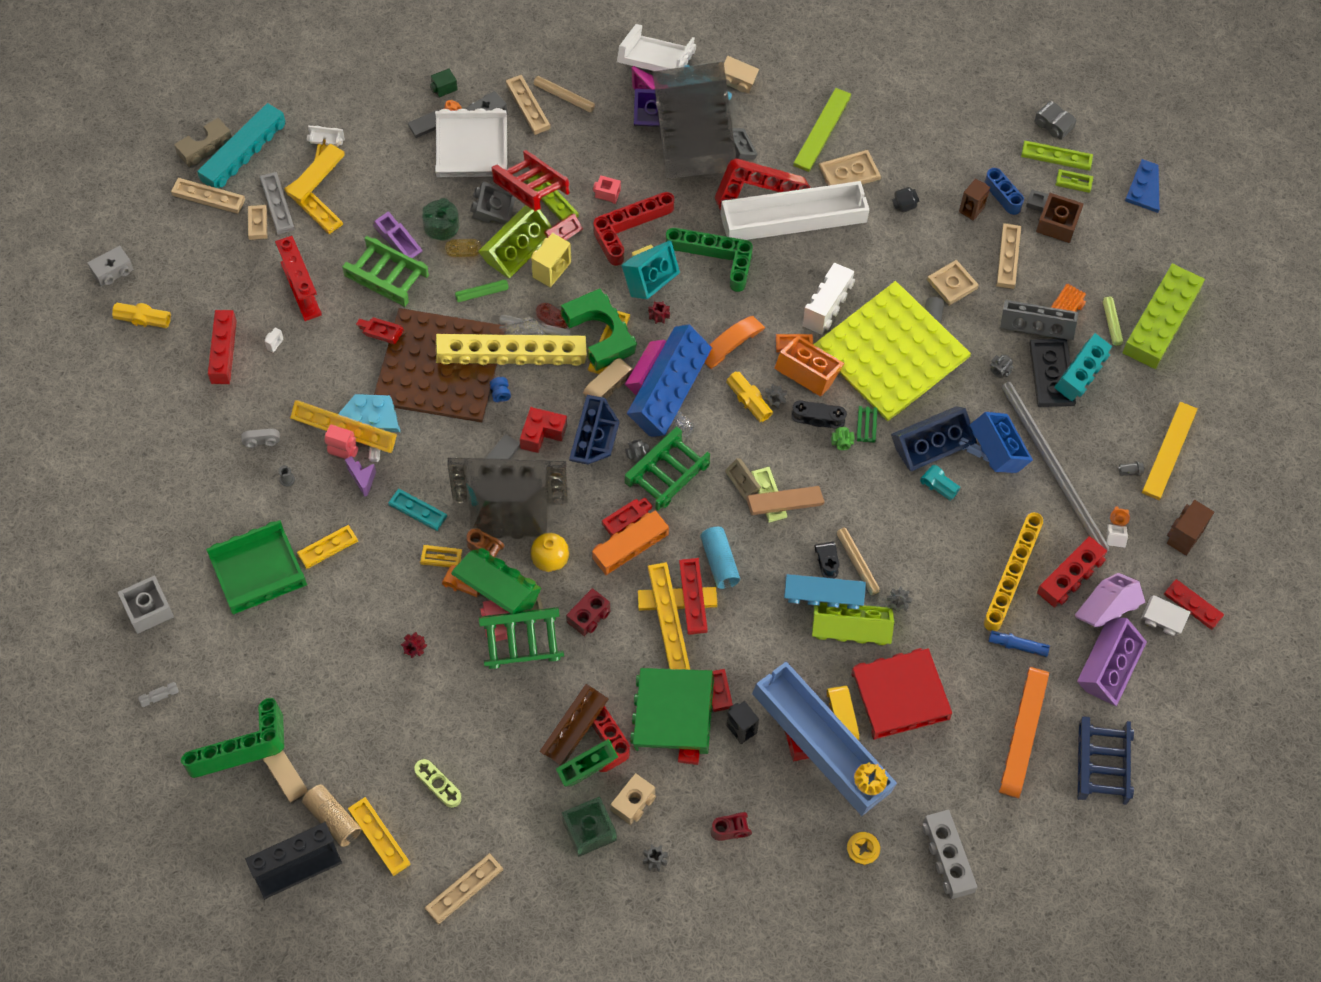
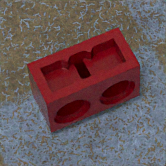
M591 588L566 615V623L585 637L588 632L591 634L598 626L597 623L601 619L604 620L611 612L610 601ZM593 605L601 606L599 609L592 608ZM582 618L588 620L585 623L579 622V620Z

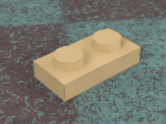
M266 205L248 206L249 240L267 239Z

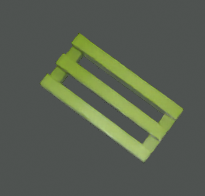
M1059 169L1055 186L1090 193L1094 176ZM1061 175L1071 177V179L1061 177ZM1078 179L1089 181V183L1078 181Z

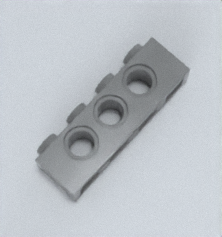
M950 810L925 816L922 830L924 835H928L930 839L929 850L932 855L936 856L937 862L935 865L938 874H942L944 878L943 889L945 893L949 894L951 899L975 893L977 884ZM941 832L946 836V838L940 839L937 837L936 833ZM943 852H950L953 858H946ZM956 871L959 873L960 877L954 878L951 876L950 872Z

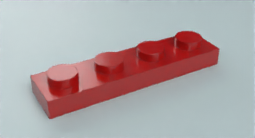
M699 558L679 560L687 633L688 635L707 633Z

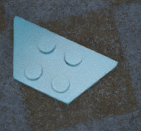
M355 394L339 412V415L388 432H400L394 404L390 396Z

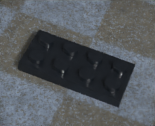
M1067 339L1030 340L1029 346L1037 406H1075L1076 398L1071 401L1054 388L1071 364Z

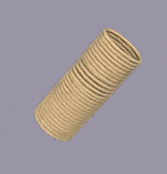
M316 785L303 797L302 803L305 807L309 809L320 824L326 822L332 837L341 847L350 844L346 839L349 834L356 839L361 833V827L349 816L323 785Z

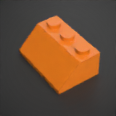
M797 336L780 352L774 369L811 390L813 393L822 396L830 388L844 363Z

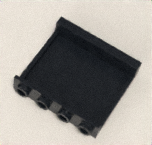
M326 822L245 858L264 900L342 864Z

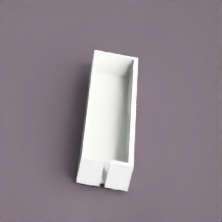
M861 181L725 200L722 201L720 214L727 237L750 240L866 223L869 206L866 197H864L865 194Z

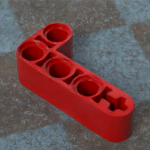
M604 706L598 716H603L605 719L602 721L595 719L592 727L602 742L609 739L615 751L618 748H623L626 752L622 754L617 753L618 758L600 769L599 772H607L625 762L630 756L629 742ZM607 732H613L615 735L613 737H607L605 734Z

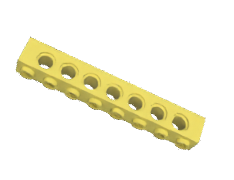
M436 334V363L572 364L578 366L585 364L587 356L585 336Z

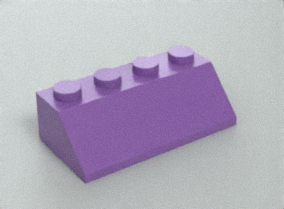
M1128 618L1111 619L1105 623L1077 680L1087 693L1114 706H1117L1147 643Z

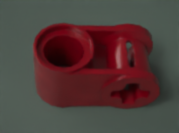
M740 812L716 818L712 823L711 836L718 841L750 836L752 831L748 828L747 813ZM722 826L726 831L718 832L716 827Z

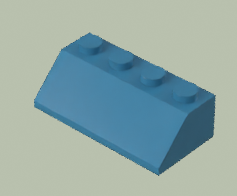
M786 574L784 598L788 599V603L800 604V600H806L808 605H819L820 602H827L829 607H839V604H847L849 609H859V606H864L866 582Z

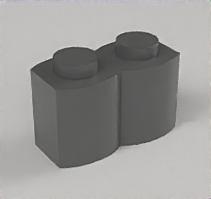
M1049 101L1036 113L1035 122L1040 128L1044 127L1053 137H1058L1062 140L1075 128L1076 118L1069 112L1062 110L1056 103Z

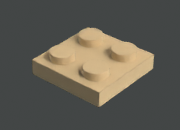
M957 260L927 278V281L949 306L977 290L979 286Z

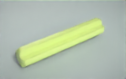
M1111 296L1105 297L1103 305L1112 344L1116 346L1121 345L1123 338L1114 300Z

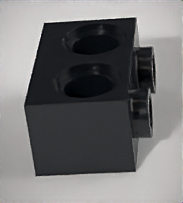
M745 701L740 704L735 703L729 708L726 725L739 743L743 744L757 734L759 718Z

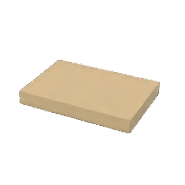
M868 150L819 163V168L828 186L861 181L863 185L881 179V175Z

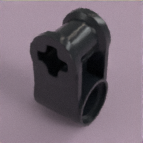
M835 542L815 544V553L818 554L817 561L819 562L822 576L835 579L839 574V559Z

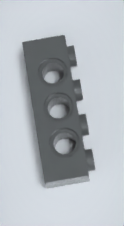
M1005 300L1000 328L1009 331H1021L1027 334H1039L1045 337L1051 336L1074 340L1079 312Z

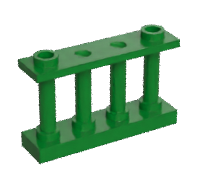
M676 426L625 474V484L629 487L633 484H639L657 499L655 501V509L659 511L662 507L666 508L670 504L671 498L701 470L705 471L709 467L710 453L706 452L702 457L697 455L682 442V430ZM673 447L678 448L692 459L695 464L687 469L673 458L669 451ZM660 459L668 462L682 474L676 482L656 466ZM647 471L649 473L652 472L669 486L663 494L643 479V475Z
M559 608L521 611L515 614L505 613L480 616L479 625L484 626V629H486L490 657L489 660H484V666H489V669H496L501 667L500 664L540 659H548L549 662L559 661L560 657H564L563 650L557 651L554 626L556 617H560ZM537 619H544V622H546L549 652L537 653L534 627ZM524 621L527 628L529 655L518 656L514 626L516 622ZM496 624H504V627H506L510 657L498 658L494 631Z

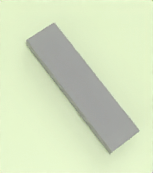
M277 172L260 176L277 235L295 230Z

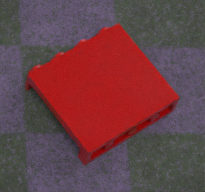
M918 648L908 654L898 653L888 659L879 658L869 664L859 663L852 668L851 676L855 678L872 727L871 734L873 740L950 720L952 710L929 648L923 650Z

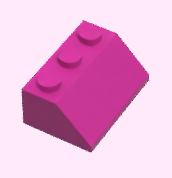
M665 340L649 342L626 381L625 385L635 395L638 394L666 343Z

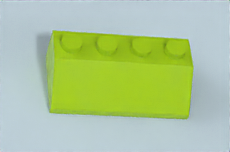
M525 205L478 252L487 264L510 279L531 258L533 252L539 250L546 238L544 231L552 226L540 209L534 211Z
M820 602L819 605L813 606L812 637L820 640L833 638L841 642L854 640L861 644L867 642H875L877 645L892 644L894 628L892 608L864 605L859 606V609H849L847 604H839V607H829L827 602Z

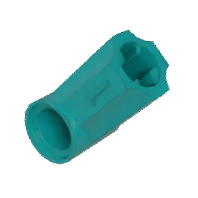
M932 465L920 478L922 485H927L929 490H936L949 501L957 495L961 488L947 478L944 471L937 465Z

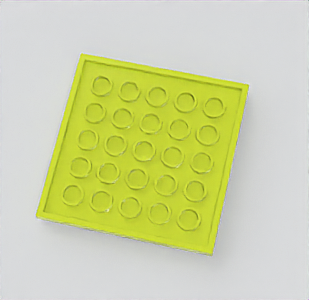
M896 281L813 344L844 363L839 373L873 407H877V411L887 421L903 411L971 355L953 335Z

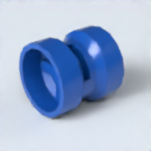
M497 377L490 381L494 402L508 401L511 398V393L508 389V379L505 377Z

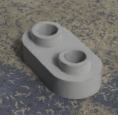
M276 429L249 430L241 434V442L248 448H254L262 444L274 446L280 441V432Z

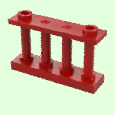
M527 150L523 151L524 161L507 170L499 165L491 167L494 183L534 211L541 209L540 200L542 197L558 189L566 195L570 194L568 178ZM525 168L530 169L518 177L513 176V174ZM535 175L540 176V178L532 181L529 184L523 183L524 181L534 177ZM546 182L552 184L538 192L533 190Z
M293 236L275 241L283 260L280 262L304 321L322 316L314 296L317 295V292Z

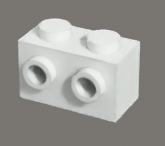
M1153 595L1150 597L1141 618L1146 620L1145 624L1154 628L1156 626L1164 628L1163 632L1174 636L1175 634H1181L1190 611Z

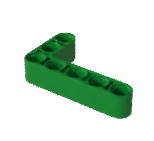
M670 228L667 230L666 242H672L674 251L732 260L730 288L735 292H741L745 289L753 251V245L750 241L680 228Z
M266 698L260 702L258 707L259 731L194 749L183 754L181 763L188 775L192 778H197L279 754L284 749L283 714L275 699Z

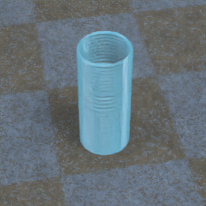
M719 526L706 529L701 533L700 537L716 586L720 589L726 588L722 581L727 579L731 581L729 585L733 587L739 583L740 576L725 531Z

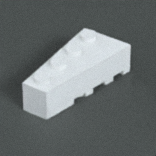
M836 263L833 264L825 276L824 283L819 285L817 293L812 296L811 303L805 307L803 327L821 335L825 329L829 330L832 324V316H837L840 302L844 303L846 300L847 289H852L855 283L853 270Z

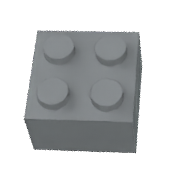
M155 575L118 592L137 634L174 618Z

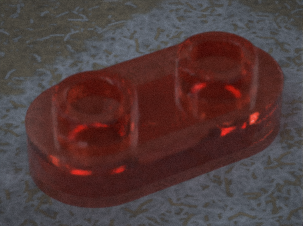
M541 303L537 306L536 315L538 319L547 325L564 329L568 327L559 309L549 303Z

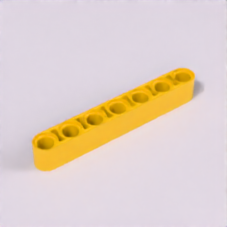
M1030 513L1025 519L984 619V627L988 631H998L1001 628L1043 524V517L1038 513ZM1016 554H1020V555H1022L1024 558H1020V557H1018ZM1010 570L1016 571L1017 574L1010 572ZM1003 586H1008L1011 590H1006ZM997 602L1003 603L1004 606H999ZM993 618V619L997 620L998 622H997V623H994V622H992L990 619Z

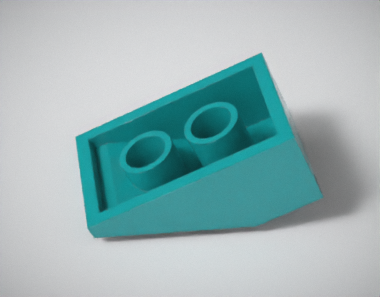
M671 241L641 252L621 265L630 296L640 299H649L680 273Z

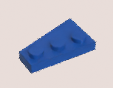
M1144 159L1141 160L1126 196V202L1159 213L1158 164Z

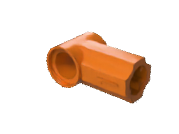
M451 565L442 581V585L446 588H453V591L460 590L478 597L479 592L451 574L452 570L456 567Z

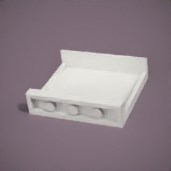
M635 24L619 45L617 62L678 76L680 71L684 70V66H687L688 60H691L692 54L695 53V38L692 37L687 46L641 36L642 25Z
M495 108L491 111H485V109H475V111H468L467 109H458L457 111L441 109L440 111H435V172L437 177H493L491 167L499 165L507 170L506 110Z

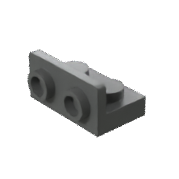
M727 128L720 138V142L730 161L733 159H755L758 155L744 128Z

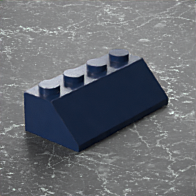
M958 406L891 434L895 449L909 471L916 470L977 443L970 427L971 423L966 408ZM961 438L969 440L968 442H965L966 444H959V441H962L960 440Z

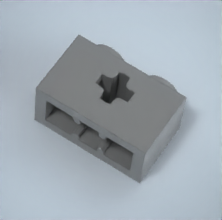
M121 246L87 262L92 274L101 287L112 284L115 279L127 276L134 270L130 259Z

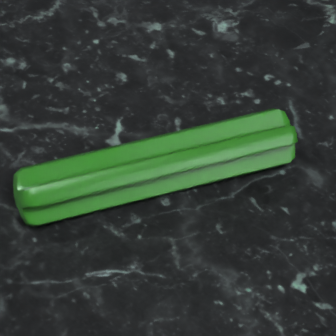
M504 279L455 292L457 302H462L509 289L508 282Z

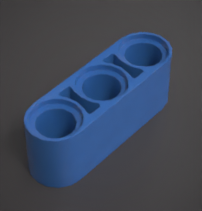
M990 168L987 171L985 183L990 187L991 194L1009 214H1019L1024 202L1023 195L1000 169Z

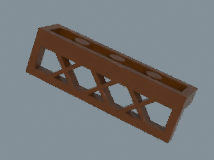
M585 684L539 752L551 758L560 766L565 764L609 698L590 685Z

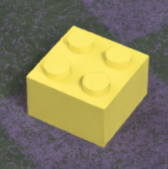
M554 233L549 238H545L539 250H535L531 256L533 278L551 288L571 264V243Z

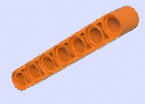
M1029 667L1027 672L1028 677L1025 681L1023 697L1019 705V714L1014 726L1015 731L1012 734L1010 751L1007 755L1006 768L1003 772L1002 785L999 790L1001 794L1018 799L1022 791L1049 677L1048 671Z

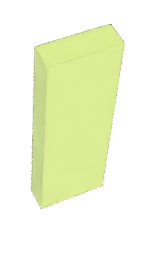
M770 467L751 471V474L761 486L757 491L758 494L778 491ZM786 511L765 513L768 522L787 518Z

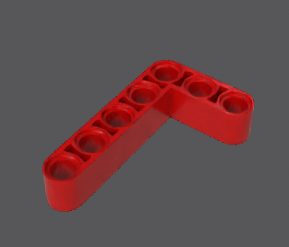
M733 159L727 166L716 192L715 201L721 210L722 201L738 198L744 183L780 193L809 189L811 187L802 176L741 159Z
M663 192L594 219V235L610 264L618 266L624 262V247L617 233L672 213L675 201L672 193Z

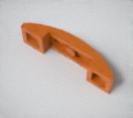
M754 316L739 321L710 344L712 349L704 363L710 369L714 368L725 359L727 354L748 338L756 336L765 327Z

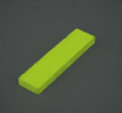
M1024 140L1021 157L1090 171L1093 154Z
M535 175L534 177H532V178H530V179H528V180H526V181H524V182H525L526 184H529V183H531L532 181H534V180L540 178V176H539V175ZM546 182L533 190L538 192L552 184ZM557 190L541 198L560 221L570 214H575L576 217H579V213Z

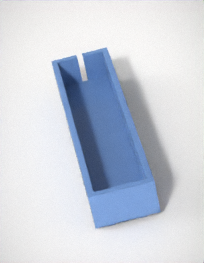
M787 662L783 663L772 674L767 675L755 685L752 695L861 816L893 791L897 782L886 770L885 774L888 777L887 786L881 793L868 795L857 788L854 774L861 764L870 762L871 764H878L881 769L884 768ZM872 773L870 776H868V777H869V780H868L869 782H868V784H870L873 780H875V779H874V776H875L874 773Z

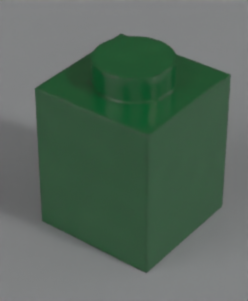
M450 68L431 75L430 88L433 93H437L439 98L458 90L457 80Z

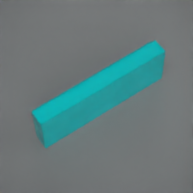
M399 488L388 502L389 506L435 531H438L448 517L446 513Z

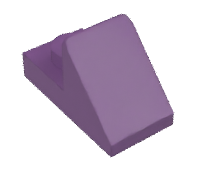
M351 456L345 459L346 467L365 497L370 491L376 474L375 465L372 464L363 469L359 461L355 462Z

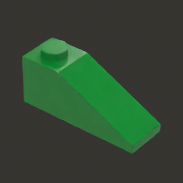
M607 739L557 767L556 771L564 787H571L617 759L618 755L610 740Z

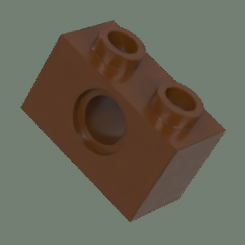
M975 178L963 193L959 213L974 221L986 206L990 187Z

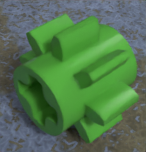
M839 427L835 430V433H832V445H836L838 450H848L851 445H854V432H849V428Z

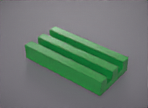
M859 406L856 441L875 443L877 407L870 409L867 406L866 408ZM862 412L866 413L864 437H861ZM870 413H873L872 438H868Z

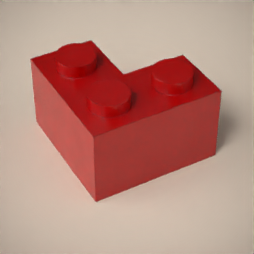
M530 407L520 436V449L539 453L544 437L562 442L567 428V415Z

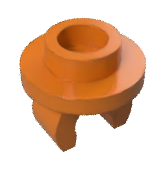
M1116 506L1110 515L1111 522L1118 526L1127 525L1130 520L1129 510Z

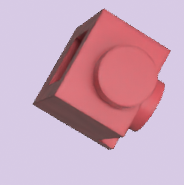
M600 175L598 182H595L593 187L595 198L616 204L621 191V181Z

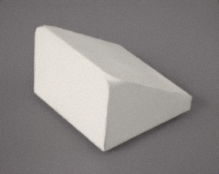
M1107 524L1106 543L1110 546L1125 548L1128 539L1127 527Z

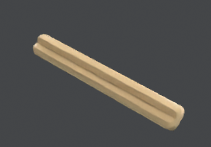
M536 76L534 79L535 86L588 112H592L595 108L593 102L540 76Z
M846 528L839 529L837 536L862 581L866 582L869 594L875 595L879 593L880 588Z

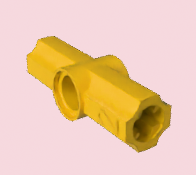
M116 303L112 309L113 319L128 321L135 326L143 325V327L151 325L167 328L171 321L170 312L152 309L144 303H138L136 306Z
M734 372L730 375L726 383L735 392L738 401L742 402L745 406L744 408H748L759 422L767 420L773 414V411L762 399L759 389L755 385L751 386L740 372Z

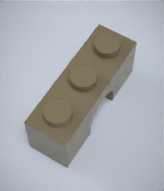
M219 118L204 126L206 139L194 141L188 135L174 144L177 155L188 167L197 165L206 156L213 155L216 150L220 149L232 138L230 130Z

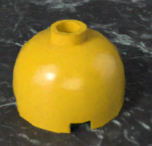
M544 533L538 536L531 546L530 551L533 564L542 571L552 572L557 569L559 570L568 561V544L558 534Z

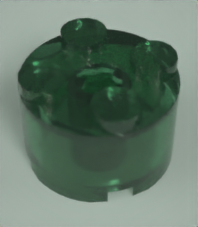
M441 198L423 207L424 230L430 238L445 241L457 234L460 225L458 210L448 199Z

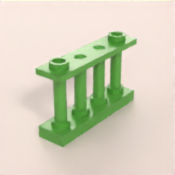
M366 236L367 250L356 264L352 265L346 262L342 266L344 276L405 307L409 302L407 291L419 275L426 278L429 276L428 266L382 244L376 238L372 239ZM374 252L382 255L371 272L361 269ZM389 259L398 263L386 280L376 277ZM404 267L413 271L401 288L391 285Z

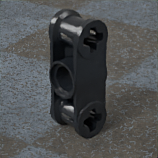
M798 400L793 404L791 416L797 423L833 429L845 425L847 412L841 406Z

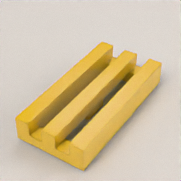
M423 545L420 564L448 568L451 565L457 566L461 562L462 549ZM432 551L457 554V557L445 556L442 554H427L426 552Z

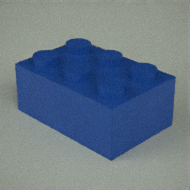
M984 412L970 424L974 437L978 440L982 452L988 458L989 465L995 472L1017 473L1033 461L1008 414Z

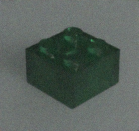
M600 796L561 812L563 824L578 857L617 841L616 830Z

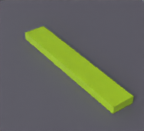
M835 88L795 159L793 166L810 172L850 100L851 93Z

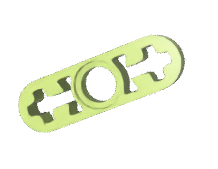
M422 759L415 764L416 776L446 806L456 807L460 804V791L429 760ZM421 766H428V772L432 775L430 778L424 771L420 773ZM441 779L444 781V785L441 788H434L432 786L433 781ZM446 788L451 795L456 794L455 801L452 799L448 801V795L444 792Z

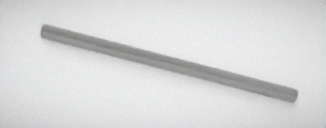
M1004 383L1002 385L1004 393L1089 536L1108 552V544L1012 383Z

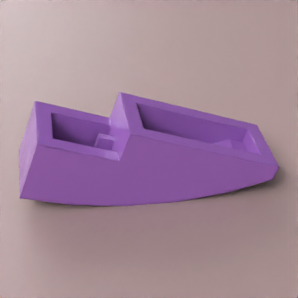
M389 211L374 221L373 227L396 251L412 259L423 252L401 223L398 224Z

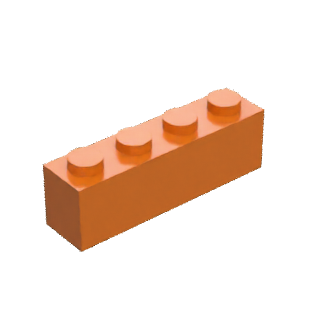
M656 510L652 513H646L635 524H629L624 531L619 534L615 533L604 544H598L592 551V559L603 573L608 575L668 536L669 526Z

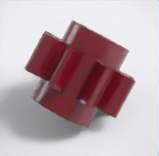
M654 301L653 307H648L649 320L653 319L655 324L658 322L665 324V319H670V306H666L664 301Z
M417 632L412 635L407 634L404 637L405 641L401 644L404 654L410 655L411 658H414L416 654L421 656L424 653L423 649L427 647L424 636L417 635Z

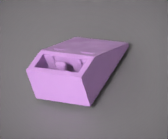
M1120 573L1102 580L1077 611L1075 617L1094 627H1100L1111 619L1121 617L1127 611L1137 609L1139 605L1145 603L1139 581Z

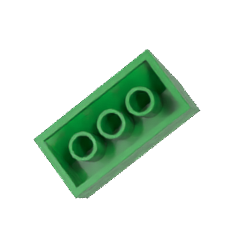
M483 548L470 551L451 572L453 576L511 614L532 609L541 590V587L536 585L534 580L522 576L519 570L510 568L503 560L493 557L488 550Z

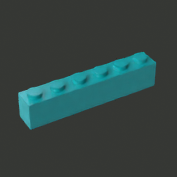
M267 103L197 171L200 181L210 187L218 189L224 187L227 180L231 176H235L239 168L243 164H247L255 152L258 153L264 143L270 141L278 130L283 129L286 123L284 113Z

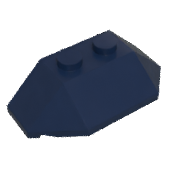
M592 395L586 396L569 461L588 465L611 456L619 427V420L606 398Z

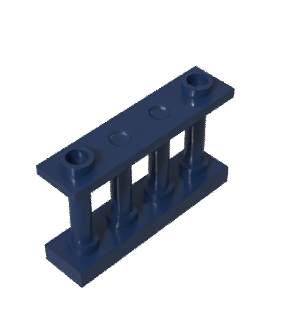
M1082 716L1078 729V800H1086L1092 792L1123 796L1124 805H1127L1129 800L1133 799L1134 787L1131 786V741L1134 739V729H1131L1130 721L1125 723L1123 730L1093 727L1090 724V717ZM1098 735L1123 738V749L1093 746L1090 743V737ZM1098 754L1123 757V768L1093 765V763H1090V756ZM1096 773L1123 776V787L1095 785L1089 782V775Z

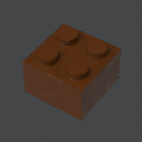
M1049 193L1036 232L1070 243L1084 203Z
M1195 499L1191 505L1186 504L1180 517L1171 526L1167 534L1169 540L1166 544L1187 556L1206 529L1215 512Z

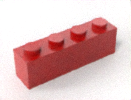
M215 310L208 376L211 384H230L237 324L234 310Z

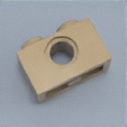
M635 773L610 804L611 811L630 825L633 821L637 822L644 813L642 811L646 805L650 806L655 800V787ZM633 797H636L640 801L636 804H633L629 800Z

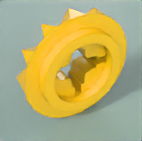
M870 762L861 764L854 774L857 788L865 794L877 795L887 786L888 777H886L885 769H881L878 764H871ZM872 773H874V775H875V776H874V779H875V780H873L870 784H868V782H869V781H868V780H869V777H868V776H870Z
M867 832L854 834L847 844L849 858H852L856 864L860 863L864 866L873 863L880 854L879 841L875 836ZM868 842L867 850L869 852L865 851L862 855H859L860 848L858 846H863V844Z

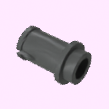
M1139 461L1130 464H1119L1118 467L1120 476L1134 474L1140 476V474L1144 473V465L1142 462L1139 463Z
M286 465L279 468L280 483L286 487L293 485L295 477L291 473V468Z

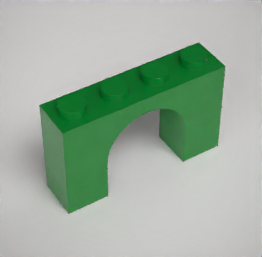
M600 288L561 305V316L569 329L586 321L598 320L607 324L612 330L609 338L588 347L587 357L596 371L611 365L618 358L625 359L635 354L637 346L635 337L629 334L626 323L620 320L617 309L611 306L609 297Z

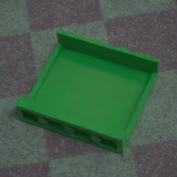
M281 520L269 522L266 526L251 529L246 534L231 537L228 541L213 544L210 548L206 549L233 615L307 586L304 574L285 534Z
M640 668V675L636 676V687H639L638 694L634 695V706H637L636 713L632 715V724L635 725L634 732H631L630 743L634 745L635 751H639V747L698 749L700 754H708L714 689L713 671Z

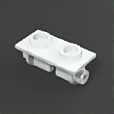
M308 125L309 134L307 135V141L310 144L322 145L325 139L326 145L332 144L339 147L345 140L343 129Z

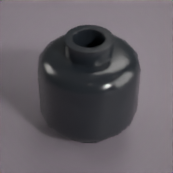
M911 187L896 191L894 193L895 198L892 199L895 209L899 208L903 213L915 209L917 203L920 202L916 190Z

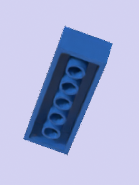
M690 324L674 327L627 412V415L648 436H665L712 349Z

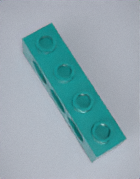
M1094 333L1084 344L1054 388L1071 401L1077 396L1081 397L1087 390L1085 385L1089 386L1094 380L1093 374H1097L1103 367L1101 362L1104 363L1111 355L1108 352L1112 345Z

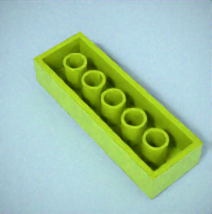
M1172 263L1126 342L1122 353L1156 369L1200 292L1205 279Z

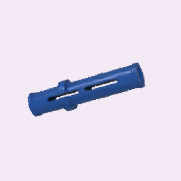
M991 630L988 640L990 643L1006 646L1005 648L1007 649L1014 648L1044 657L1048 656L1050 645L994 630Z

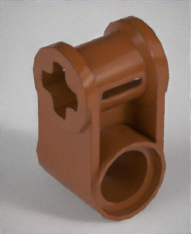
M471 529L467 533V547L471 551L483 548L488 550L490 555L496 557L498 552L505 547L500 540L491 537L480 529ZM472 539H479L480 541H479V542H472L471 540H472Z

